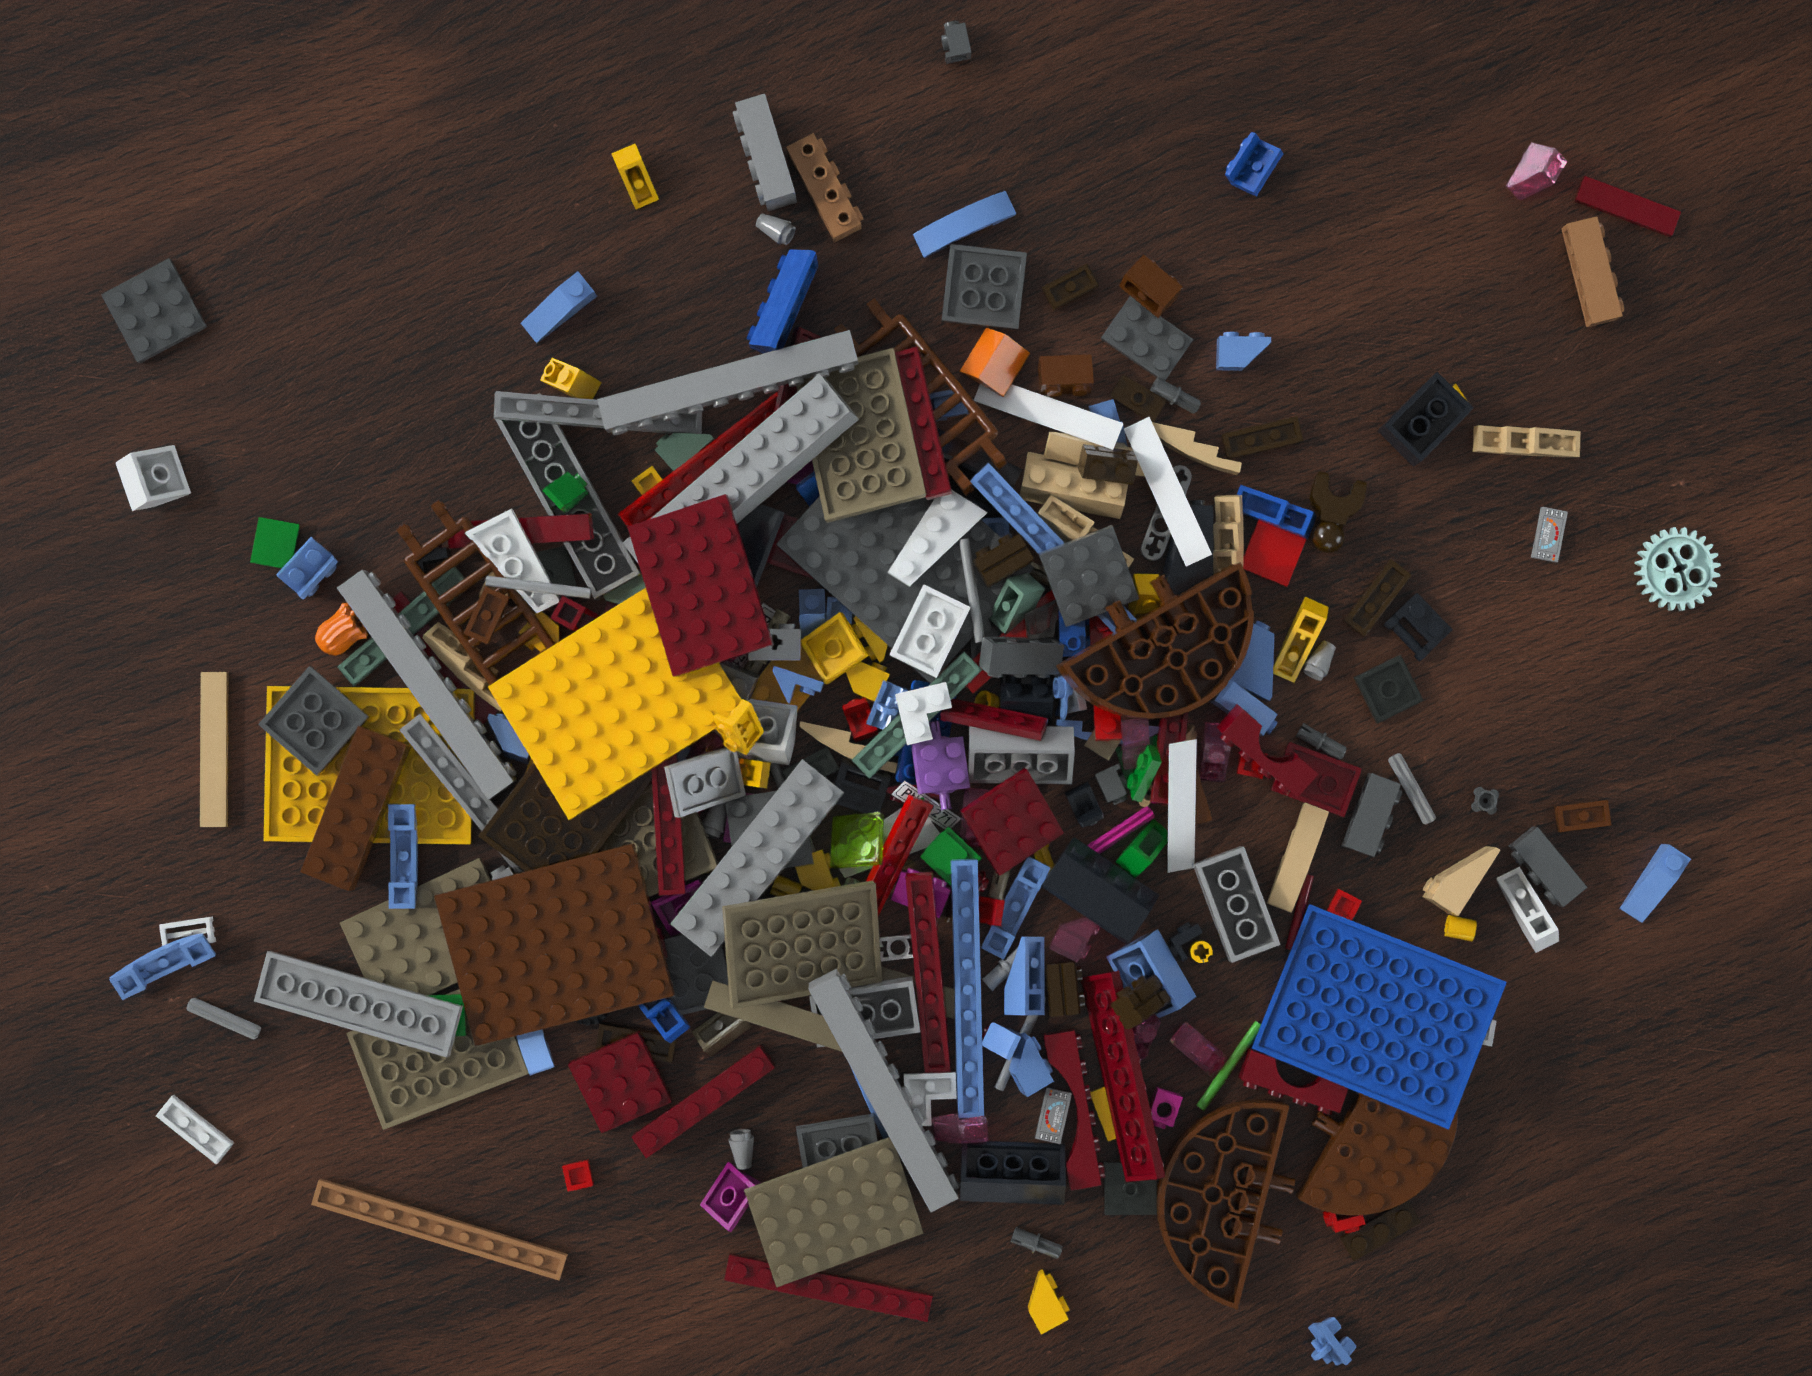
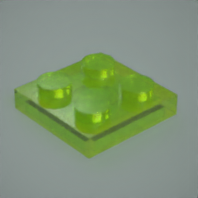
M881 812L833 817L830 866L834 869L882 865L884 815Z

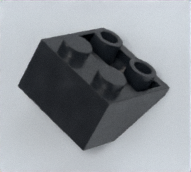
M1003 674V677L1000 678V708L1048 718V725H1052V675H1050V678H1040L1035 676V674H1027L1025 678H1018L1011 674Z

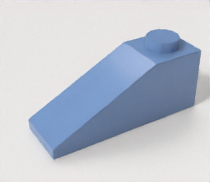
M577 271L558 286L521 324L538 344L595 299L597 295Z
M1661 844L1619 909L1643 923L1679 879L1691 858L1669 844Z
M1021 937L1004 988V1015H1045L1044 937Z

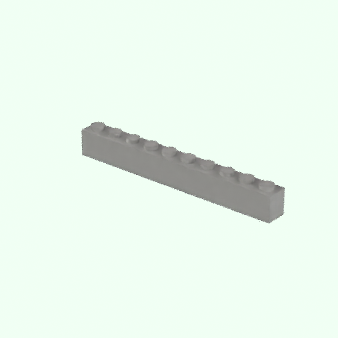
M848 330L597 399L605 430L608 433L612 432L613 435H619L628 432L627 428L637 425L638 428H645L653 425L654 420L663 418V421L677 419L678 414L688 411L689 415L702 412L705 406L722 407L729 404L728 400L734 398L743 401L753 398V393L763 391L764 394L773 393L779 390L778 386L789 384V387L798 386L804 383V379L816 377L819 373L826 378L830 376L829 372L839 370L840 373L854 370V366L859 363L851 333Z
M359 571L337 587V589L488 800L493 799L517 782V779L514 777L517 772L508 761L504 763L499 756L502 751L493 740L489 742L484 735L487 731L478 719L474 721L469 714L472 710L463 698L459 700L454 693L456 687L448 677L444 679L439 672L441 666L433 656L429 658L424 651L426 645L418 635L414 636L409 630L411 624L403 614L399 615L394 609L396 603L388 593L384 594L379 588L381 582L373 572Z
M836 968L809 982V992L930 1212H933L959 1199L957 1189L960 1188V1185L955 1175H949L945 1167L948 1166V1163L943 1153H937L933 1145L936 1144V1141L931 1131H925L921 1123L924 1122V1119L919 1109L912 1108L909 1102L912 1100V1097L907 1087L900 1086L897 1080L900 1078V1075L893 1063L888 1064L885 1058L888 1054L881 1041L876 1042L873 1036L876 1032L869 1019L864 1020L861 1014L863 1007L857 996L852 998L848 990L851 988L847 977L845 974L840 975Z

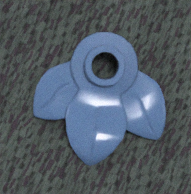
M1056 675L1053 680V695L1055 698H1058L1055 716H1061V721L1064 722L1068 712V697L1072 695L1073 688L1062 675Z

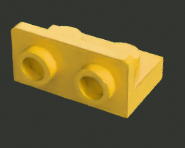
M744 699L731 711L728 719L719 714L713 716L717 726L716 730L724 740V746L732 752L739 751L747 755L764 733L752 704Z

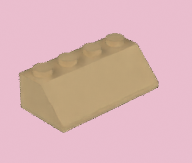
M1028 452L1020 496L1024 501L1045 504L1049 496L1052 495L1076 511L1120 519L1125 505L1128 484L1084 479L1080 475L1078 465L1045 458L1042 454Z

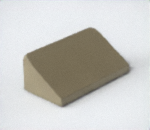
M718 1012L693 1030L692 1033L703 1051L711 1057L750 1029L751 1024Z

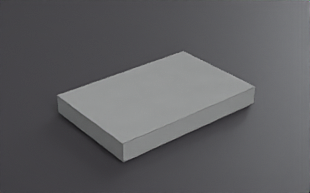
M726 747L664 767L675 817L680 818L746 796L737 751L732 752Z

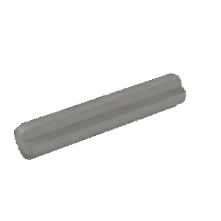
M1397 753L1391 756L1388 762L1422 823L1429 824L1433 822L1436 816L1402 754Z
M191 998L188 1002L187 1011L248 1038L256 1039L261 1031L259 1025L197 998Z

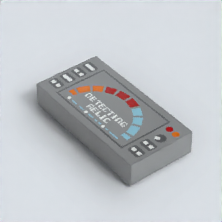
M1547 507L1540 508L1531 558L1554 563L1558 562L1568 514L1567 511Z
M1046 1087L1035 1139L1061 1144L1072 1095L1071 1092Z

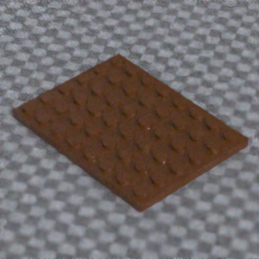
M634 843L434 896L475 1046L675 995Z

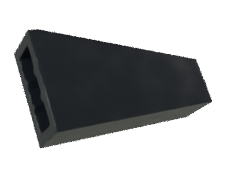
M1189 500V505L1212 555L1185 566L1172 537L1162 575L1166 576L1165 578L1175 595L1183 593L1213 575V505H1205V500Z

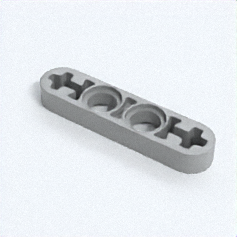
M1178 465L1173 467L1175 474L1179 471L1184 472L1183 477L1186 478V481H1181L1180 485L1186 495L1192 475L1187 467ZM1158 504L1155 507L1140 549L1141 555L1148 561H1156L1162 557L1171 535L1169 528L1166 532L1161 533L1156 531L1154 523L1158 518H1164ZM1150 532L1157 537L1165 538L1164 542L1160 539L1158 540L1156 548L1159 550V553H1154L1152 556H1149V550L1145 549L1146 545L1150 546L1154 540V537H1149Z

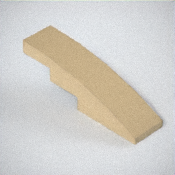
M1152 422L1164 446L1187 459L1209 468L1233 475L1240 473L1242 463L1218 458L1219 447L1193 442L1195 431Z
M1477 425L1474 426L1473 452L1525 456L1580 457L1581 431L1538 427L1521 428Z
M1049 432L1044 457L1078 465L1083 444L1093 445L1095 448L1101 445L1066 433ZM1116 442L1114 447L1116 449L1133 451L1132 447H1127L1125 443ZM1138 462L1135 475L1145 476Z
M1052 495L1049 496L1038 512V516L1064 542H1069L1098 531L1093 527L1094 521ZM1123 552L1129 569L1134 558Z
M1217 495L1214 497L1216 523L1213 524L1215 549L1213 550V575L1231 564L1241 562L1243 566L1244 527L1242 495Z
M437 622L423 635L424 641L464 684L501 712L502 709L488 688L489 684L450 629ZM491 667L490 669L497 676L498 670Z
M800 721L799 727L822 744L848 758L853 759L865 747L864 745L850 743L851 732ZM887 761L880 769L896 773L898 763Z
M1308 803L1302 805L1295 829L1291 833L1285 854L1282 856L1267 904L1290 913L1292 912L1312 862L1329 811Z

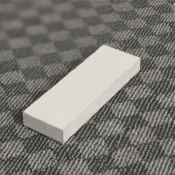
M175 1095L169 1098L156 1115L157 1118L215 1164L221 1161L234 1144L232 1140Z

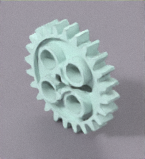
M1676 527L1670 528L1669 534L1665 529L1661 530L1660 538L1656 534L1650 536L1653 544L1650 542L1643 543L1647 551H1638L1637 554L1643 559L1634 563L1641 567V570L1635 572L1634 575L1642 576V580L1637 582V585H1645L1646 588L1642 591V595L1652 594L1649 602H1654L1658 599L1659 608L1664 607L1667 603L1668 611L1674 610L1677 604L1678 610L1683 611L1685 610V604L1689 609L1695 608L1694 600L1698 604L1704 603L1702 595L1706 597L1712 595L1708 588L1717 587V584L1712 579L1720 577L1719 573L1714 572V568L1721 566V564L1713 563L1712 559L1716 558L1718 553L1710 554L1709 550L1713 547V544L1705 546L1703 544L1706 539L1705 536L1696 539L1697 531H1692L1687 535V528L1685 527L1681 528L1678 534ZM1682 546L1687 547L1690 555L1688 559H1684L1680 555ZM1668 548L1672 549V555L1668 552ZM1658 555L1663 556L1666 561L1663 569L1659 568L1656 564V557ZM1680 565L1682 570L1674 573L1673 568ZM1691 570L1696 571L1699 575V580L1696 584L1689 579ZM1667 579L1672 580L1675 584V589L1672 593L1665 588ZM1683 584H1684V585L1686 586V588H1687L1686 591L1683 590Z

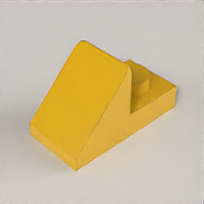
M738 758L744 785L767 789L771 763Z

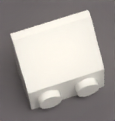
M174 445L129 453L116 462L132 511L155 507L191 494Z
M755 699L748 700L753 706L764 733L747 755L737 751L739 758L789 765L795 745L797 706Z

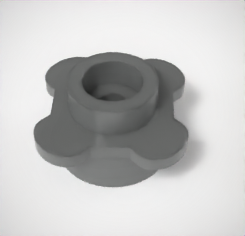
M1482 787L1475 788L1473 791L1475 799L1471 804L1472 810L1474 812L1486 811L1490 815L1494 814L1497 811L1498 791L1495 789L1488 791ZM1484 798L1487 799V803L1483 802Z

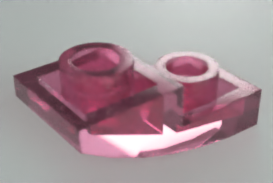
M1148 719L1121 720L1123 742L1121 748L1124 770L1136 769L1139 755L1144 753L1147 745H1150Z
M958 1113L932 1118L935 1140L949 1143L989 1141L985 1115L959 1120Z

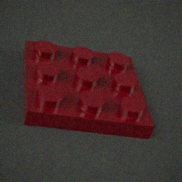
M1023 768L960 810L999 876L1064 834L1026 768Z
M639 1031L568 1063L571 1073L601 1133L667 1105L673 1100Z

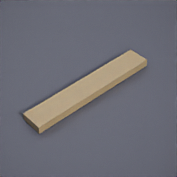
M201 672L200 827H228L229 672Z

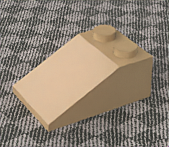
M1485 846L1437 874L1434 879L1431 877L1423 888V891H1425L1423 898L1446 913L1459 916L1500 852V849Z

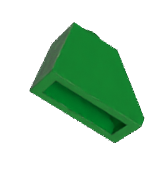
M566 472L542 490L566 514L589 493L584 488L588 485L578 473L573 476L570 472Z
M1153 818L1115 862L1129 875L1136 878L1153 862L1167 844L1168 831Z

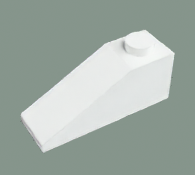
M1518 867L1496 878L1513 914L1534 951L1537 953L1559 942L1557 926L1521 868Z

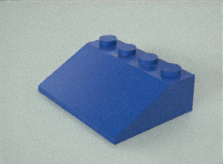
M789 250L787 256H781L777 269L780 270L777 279L772 278L767 289V293H770L767 303L762 302L757 312V316L760 317L757 326L752 325L747 336L751 349L764 354L784 348L818 268L815 251Z

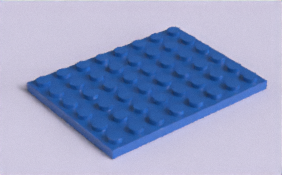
M1309 904L1252 1049L1449 1130L1507 982Z

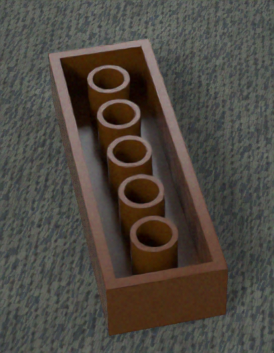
M364 726L357 727L301 868V873L347 891L355 890L412 745Z

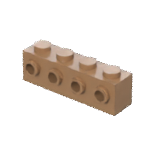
M814 133L787 146V153L834 243L862 229L860 221L864 220L858 207H852L848 200L852 197L845 183L841 185L836 176L840 173L834 161L829 162L824 153L828 152L822 138L817 139Z
M1597 216L1566 224L1561 229L1586 327L1618 320L1623 316L1624 304L1621 297L1617 296L1615 287L1618 286L1616 274L1611 272L1609 264L1611 262V253L1609 248H1605L1604 245L1605 230L1603 224L1599 223Z

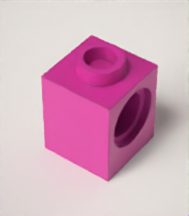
M1157 1086L1155 1087L1149 1105L1152 1111L1154 1126L1165 1129L1166 1125L1173 1127L1183 1098L1180 1094ZM1164 1102L1170 1104V1111L1167 1115L1161 1116L1157 1114L1159 1104Z

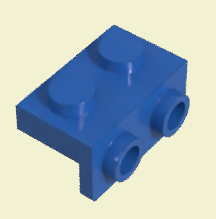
M1251 132L1248 138L1242 141L1240 150L1234 160L1229 162L1225 176L1231 185L1257 197L1284 153L1280 148L1260 140L1256 133Z
M1058 608L1059 640L1064 644L1063 657H1072L1090 646V636H1086L1085 626L1089 625V619L1066 627Z

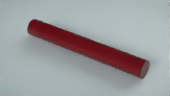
M1306 875L1299 893L1285 949H1292L1302 924L1314 879L1312 875Z

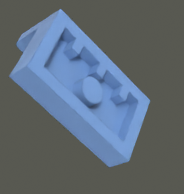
M310 537L276 575L304 600L307 596H312L318 590V583L324 577L328 578L333 574L338 561L334 555L314 538Z

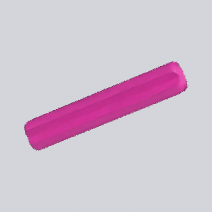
M1146 806L1087 846L1101 854L1152 820L1155 815L1151 808Z

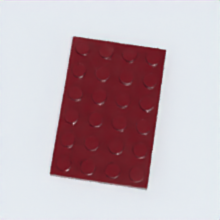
M727 494L627 527L673 677L774 645Z

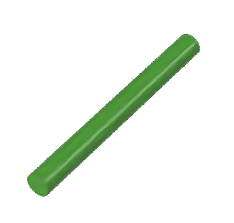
M1255 1021L1196 1104L1197 1107L1203 1111L1206 1110L1255 1040L1261 1026L1260 1023Z

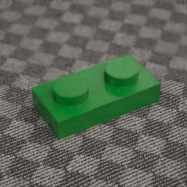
M1147 745L1144 753H1141L1138 757L1134 773L1128 777L1127 788L1130 790L1132 800L1143 801L1162 763L1157 746Z

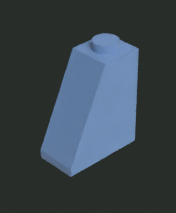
M1256 621L1255 624L1253 623L1251 641L1246 656L1231 680L1250 694L1267 702L1272 698L1274 633L1269 631L1270 626Z
M1231 679L1226 687L1209 701L1227 714L1236 704L1241 706L1262 725L1259 736H1264L1265 733L1270 734L1278 723L1274 720L1278 715Z

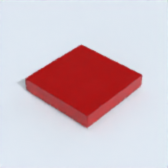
M1258 520L1243 556V568L1247 572L1287 587L1306 539Z

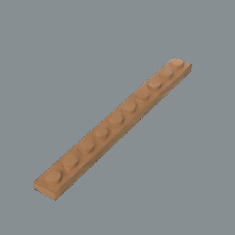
M325 1179L318 1180L311 1203L313 1206L555 1280L561 1279L568 1256L564 1252Z

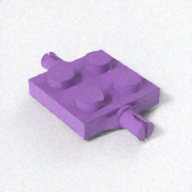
M940 721L929 722L933 739L911 744L918 795L927 793L939 795L941 810L952 809L949 793L955 790L970 788L963 736L953 738L941 736Z

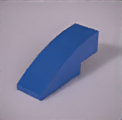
M1240 485L1237 495H1242L1243 515L1257 521L1261 520L1308 540L1317 518L1313 511Z
M668 997L638 1005L645 1016L654 1024L664 1040L672 1043L690 1028L688 1022Z

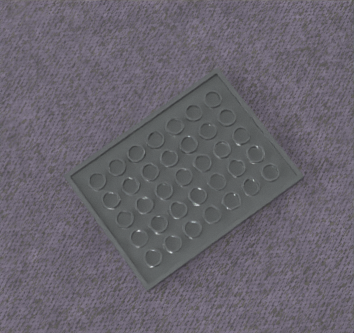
M819 496L776 545L892 649L923 585L969 606L959 540L969 538L972 560L977 558L975 553L988 545L990 549L1000 545L998 540L1001 537L982 520H979L909 587L887 572L934 499L927 500L924 497L827 523ZM973 564L983 625L993 615L992 609L1007 578L1024 573L1030 574L1034 569L1031 564L989 588ZM970 610L940 672L974 636ZM912 667L929 683L935 679V677Z

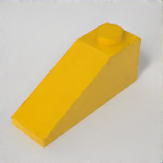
M1307 597L1304 598L1275 660L1273 674L1293 683L1296 681L1327 620L1329 607Z

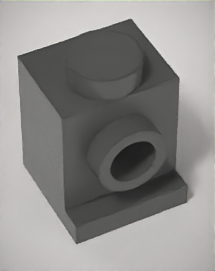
M959 21L945 23V35H941L943 50H948V52H945L946 64L971 59V48L965 22L960 24Z
M1119 764L1094 774L1106 803L1112 801L1114 805L1128 799L1125 791L1127 788L1126 779L1122 773L1118 775L1116 771L1121 769Z

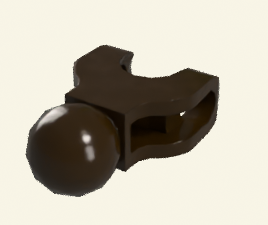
M1318 471L1315 475L1309 500L1318 515V525L1312 532V540L1318 550L1324 553H1332L1342 547L1345 538L1343 528L1346 525L1347 518L1355 515L1364 504L1367 487L1365 481L1356 480L1351 486L1348 496L1337 497L1329 490L1330 476L1328 473Z

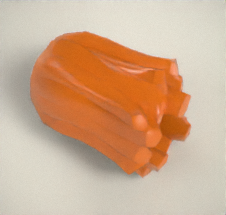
M341 603L338 611L331 618L324 621L316 632L315 641L317 645L328 655L337 656L342 654L356 641L368 637L366 628L361 621L357 622L359 618L348 603Z

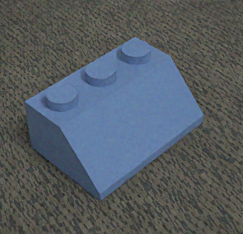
M1158 929L1139 937L1106 957L1114 971L1119 970L1123 988L1129 985L1133 988L1131 982L1142 975L1146 979L1156 975L1163 985L1162 989H1165L1170 996V1002L1143 1022L1144 1024L1181 1009L1196 997Z

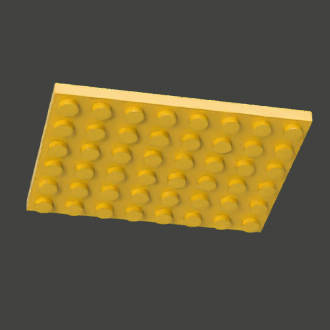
M646 588L488 686L569 820H572L714 731L717 726L713 716L719 714L728 719L731 711L742 701L720 663L681 676H672Z
M267 686L266 715L291 686ZM336 687L370 717L363 724L364 727L410 744L409 741L400 732V729L417 715L421 714L459 760L409 688ZM456 689L454 693L459 700L463 698L472 710L469 714L475 721V692L471 689ZM266 732L264 841L312 842L353 737L321 774L316 776ZM411 746L389 804H415L418 844H472L473 820L413 746ZM388 807L373 843H390Z

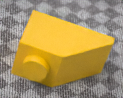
M636 144L612 153L635 209L659 200Z

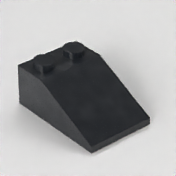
M1436 372L1377 431L1414 467L1474 407Z

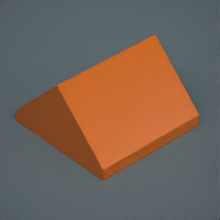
M986 328L962 366L960 373L1004 397L1029 357L1030 352L1006 334Z

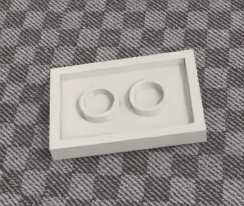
M923 585L889 655L937 678L971 607Z

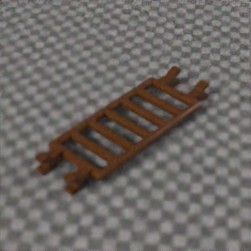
M873 298L866 305L882 327L860 344L852 337L857 357L862 356L900 326L908 338L894 348L895 352L910 349L915 345L923 354V357H921L923 368L931 364L939 374L927 384L929 394H932L945 383L954 392V395L933 410L935 420L940 419L960 402L970 412L940 436L941 446L944 447L976 421L986 431L946 462L948 474L963 493L968 495L974 488L969 479L958 468L963 462L980 449H983L998 470L1007 464L1005 457L991 442L998 436V430L906 317L898 314L891 319L876 299ZM842 323L834 328L836 334L848 331Z
M438 500L431 505V508L440 518L446 529L421 545L411 528L406 524L396 529L412 551L404 558V562L490 686L498 680L490 668L535 636H538L545 646V649L540 653L552 647L555 643L530 606L516 590L497 587L494 590L504 595L508 593L516 606L502 615L494 633L520 615L525 617L531 627L489 657L483 659L476 648L481 641L472 637L469 638L463 634L464 630L461 627L463 623L471 618L478 601L455 617L446 604L491 572L496 577H506L498 571L494 563L481 552L472 539H470L472 541L470 544L425 574L416 561L462 529L466 532L474 528L467 517H462L455 522L444 503ZM479 551L486 564L442 595H439L431 583L470 555Z

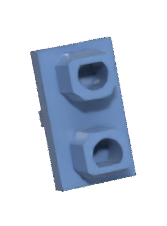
M883 680L866 724L883 730L899 713L895 694L906 692L908 689Z
M1329 1317L1322 1322L1313 1323L1308 1327L1316 1338L1311 1342L1315 1348L1311 1357L1315 1361L1322 1358L1326 1364L1333 1361L1335 1365L1342 1363L1347 1365L1352 1361L1350 1355L1356 1349V1345L1348 1336L1343 1337L1338 1342L1334 1334L1341 1329V1325L1335 1317Z

